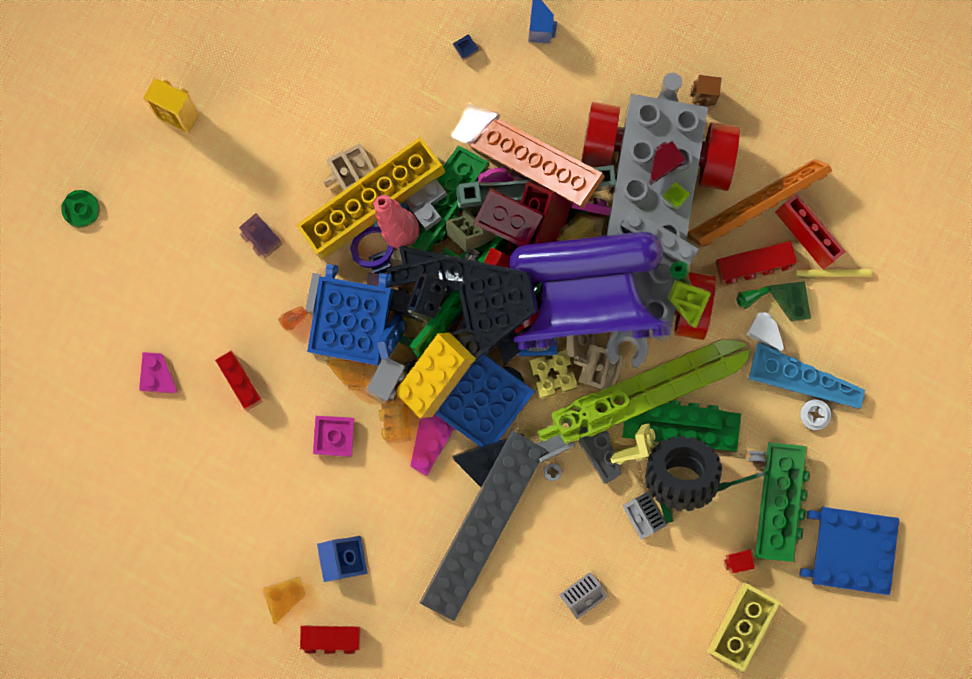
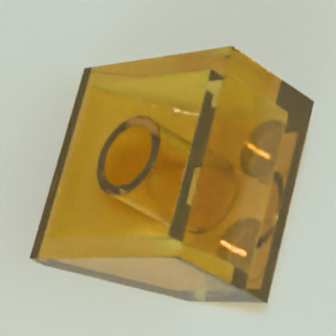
M578 213L560 229L557 241L600 237L604 219Z
M403 400L381 404L382 409L379 410L380 421H383L384 428L381 429L382 440H385L387 444L411 441L407 404Z

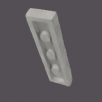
M630 209L620 226L630 233L650 232L654 234L661 242L665 254L677 261L686 262L688 266L699 250L633 209Z

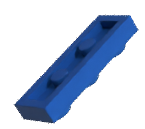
M402 313L394 314L377 341L381 359H389L401 340L402 335L406 332L407 325L403 321Z

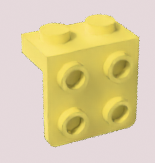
M650 424L641 425L636 433L638 445L617 449L611 458V462H617L620 465L632 459H636V461L647 459V456L650 455L655 446V432L650 428Z

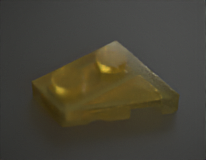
M300 576L262 588L273 624H277L286 613L306 596Z

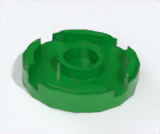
M75 190L70 192L62 202L61 213L64 220L71 226L85 228L92 225L98 219L100 204L97 198L90 192Z

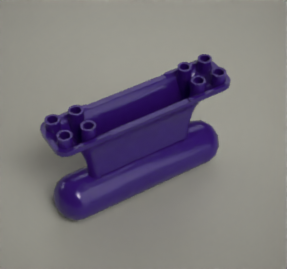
M636 232L529 244L518 247L510 257L509 268L528 271L531 273L533 284L542 283L541 308L535 323L529 330L514 337V342H518L519 350L537 348L536 340L538 348L555 346L554 338L581 334L633 331V339L650 337L649 329H652L653 337L670 335L669 327H673L672 321L659 319L647 310L640 299L634 279V273L654 270L660 264L663 248L657 236L650 232Z

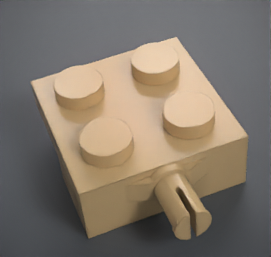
M360 143L326 159L332 170V176L323 180L326 188L337 183L344 191L375 169Z
M590 345L585 359L576 356L574 359L578 361H573L574 364L582 366L578 382L600 390L615 385L624 357L620 355L618 362L611 364L607 358L606 349Z

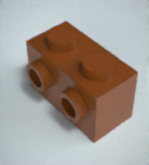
M699 75L697 80H694L693 85H691L690 97H693L692 103L705 107L708 105L715 106L720 96L722 78Z

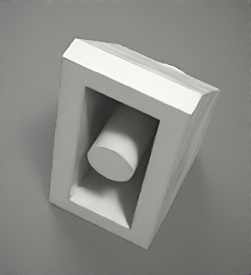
M759 312L745 335L781 352L784 347L776 321L772 320L773 317L770 314Z

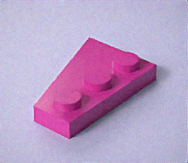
M436 414L433 417L420 418L410 467L427 476L455 428Z

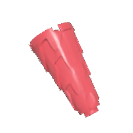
M387 195L377 197L373 205L384 240L389 246L396 249L406 245L410 247L420 234L418 220L410 211L402 208L397 201L392 200Z

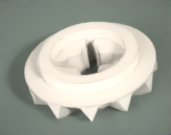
M810 400L800 410V419L804 426L810 430H821L831 420L830 408L821 400ZM817 409L818 415L823 418H816L813 423V416L809 413L815 412Z

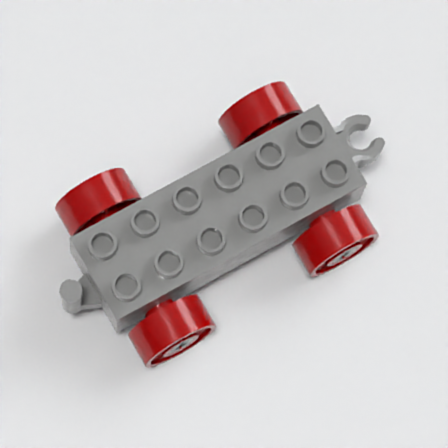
M668 73L664 77L663 85L657 98L631 94L627 105L624 127L618 126L620 106L598 102L591 103L581 162L592 168L610 166L613 151L619 152L615 176L616 185L613 188L610 205L611 212L608 217L605 236L630 233L620 226L630 209H633L686 241L698 166H700L699 187L728 191L730 188L739 148L740 127L710 122L705 141H703L708 107L678 102L677 93L682 86V78L677 73ZM665 141L667 144L673 141L685 158L684 164L650 185L649 179L653 158L657 151L656 147ZM663 252L662 260L654 270L634 273L640 299L647 310L659 319L672 321L673 324V318L676 315L675 336L704 341L712 315L716 276L689 271L690 285L711 293L695 328L687 322L667 299L674 281L679 280L670 275V267L677 260ZM669 327L670 335L653 337L652 329H649L650 337L633 339V331H613L606 346V355L609 362L616 364L620 356L618 352L619 344L624 341H630L636 347V353L632 357L631 365L633 368H638L645 361L648 354L647 338L666 341L671 335L672 327Z

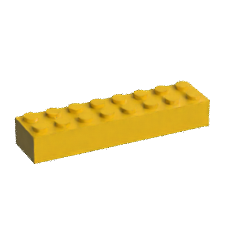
M420 136L296 224V226L322 261L378 221L373 205L377 197L387 195L400 205L434 179L443 175L445 170Z

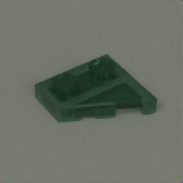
M805 281L768 286L769 292L790 322L811 319Z

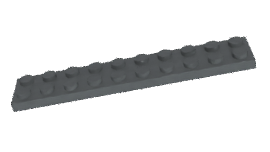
M511 431L419 602L420 604L455 621L540 462L539 458L543 457L546 451L545 448Z

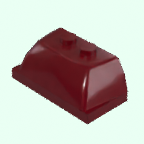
M527 181L521 203L543 213L529 244L560 241L570 211V203L558 193ZM509 241L505 254L511 257L513 252L520 246Z

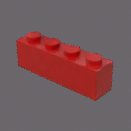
M797 193L775 211L776 215L822 270L845 253V250Z
M791 241L719 258L715 261L720 283H726L727 285L738 283L737 280L745 278V281L755 279L756 275L759 274L769 276L779 269L782 272L789 271L797 263Z

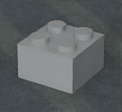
M390 358L382 359L366 389L368 395L386 404H389L390 401L394 402L397 397V387L407 376L405 366Z

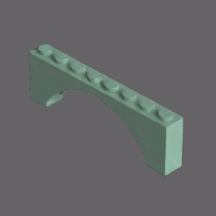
M613 165L594 168L605 176L595 192L610 190L616 185ZM527 181H533L459 184L456 189L458 208L482 206L490 188L514 200L521 201Z

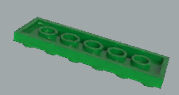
M459 145L456 147L443 166L445 173L436 179L447 193L446 197L433 205L442 220L427 231L418 220L420 234L417 240L410 246L411 248L430 251L435 243L439 244L441 240L447 239L446 221L460 217L461 211L466 209L458 208L456 193L458 185L478 182V176L490 166L487 160Z
M672 400L669 403L625 420L622 438L636 440L635 435L641 425L650 424V428L655 432L654 442L668 441V438L674 436L675 438H679V436H685V438L694 437L697 441L702 440L706 442L707 447L711 446L716 450L737 452L741 413L719 410V406L708 405L707 408H701L699 403H688V406L681 405V401Z
M768 442L765 471H768L769 475L764 476L755 558L795 563L796 545L803 538V528H800L801 520L804 521L806 514L805 509H802L803 501H807L808 496L805 482H809L810 471L805 466L807 446Z

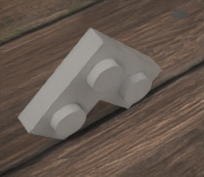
M434 179L405 200L426 231L442 220L433 205L446 197L447 193L439 182Z

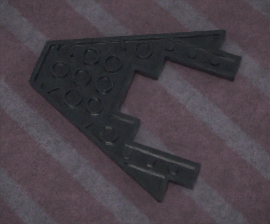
M407 246L399 247L402 265L387 268V274L392 275L390 287L417 282L421 272L433 277L439 276V279L447 281L446 294L455 291L460 292L467 328L452 331L450 334L476 358L474 362L538 312L531 273L528 271ZM418 360L405 363L407 375Z

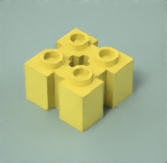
M567 350L557 352V355H551L550 360H545V356L529 360L533 378L538 376L539 382H536L535 386L539 400L554 396V390L560 389L561 393L577 389L574 373H568L567 370L571 366ZM553 370L554 372H557L558 375H556V379H553L552 376H548V374H550V371Z

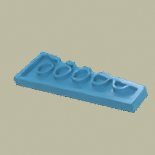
M758 342L756 345L748 380L861 409L865 394L864 389L838 379L829 373L822 372L809 364L802 363L793 357L782 354L780 351Z

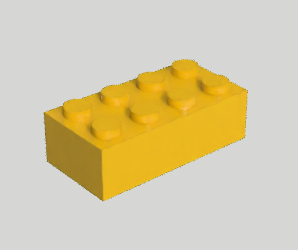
M154 77L143 97L156 118L189 134L199 116L191 96L188 95L189 92L181 87L176 89L170 86L171 83L166 79L161 78L159 80Z
M439 333L398 387L396 394L420 418L433 417L476 358L452 334Z

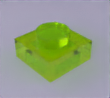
M675 181L662 198L677 210L690 196V193Z

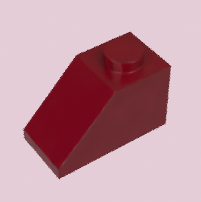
M665 141L656 147L657 151L653 158L649 179L650 185L684 164L685 158L673 141L668 144Z

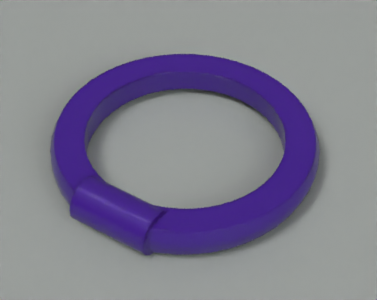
M368 227L354 237L350 251L352 260L358 265L365 268H376L385 264L392 256L394 248L389 245L387 252L379 260L368 262L362 260L359 256L357 247L361 239L371 233L381 234L380 227Z

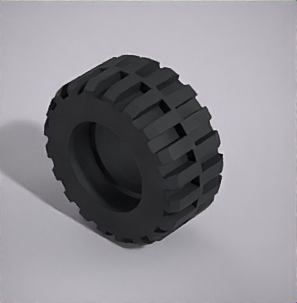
M674 436L668 438V441L663 440L652 449L647 462L645 483L649 493L653 498L656 497L657 502L660 504L664 503L665 507L669 509L676 508V511H682V509L694 511V508H703L704 504L707 505L712 501L719 488L722 464L718 454H714L715 450L711 446L707 447L706 442L702 440L697 441L694 437L685 438V436H679V438H675ZM673 467H686L696 472L699 477L693 480H681L671 475L668 470Z

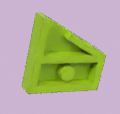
M675 280L667 299L687 322L696 328L711 293Z

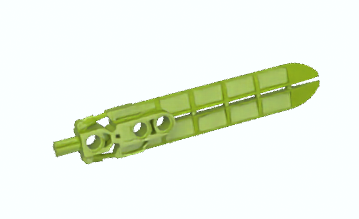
M736 340L717 341L597 393L588 394L573 401V404L568 407H562L558 411H554L552 413L553 425L538 431L539 438L544 442L559 435L561 441L569 444L570 442L580 440L579 438L591 437L616 424L736 373L746 363L750 354L749 349L724 358L747 346L745 343ZM621 401L623 404L617 405L614 402ZM574 407V408H576V409H577L578 411H580V412H576V411L570 410V409H572V408ZM603 408L606 412L600 413L597 409ZM568 423L571 427L565 428L562 425ZM582 427H587L588 432L579 434Z

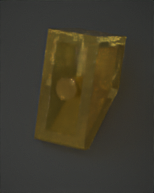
M327 360L328 367L343 385L348 387V390L360 391V388H364L366 363Z

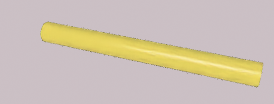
M796 269L795 276L872 277V269Z

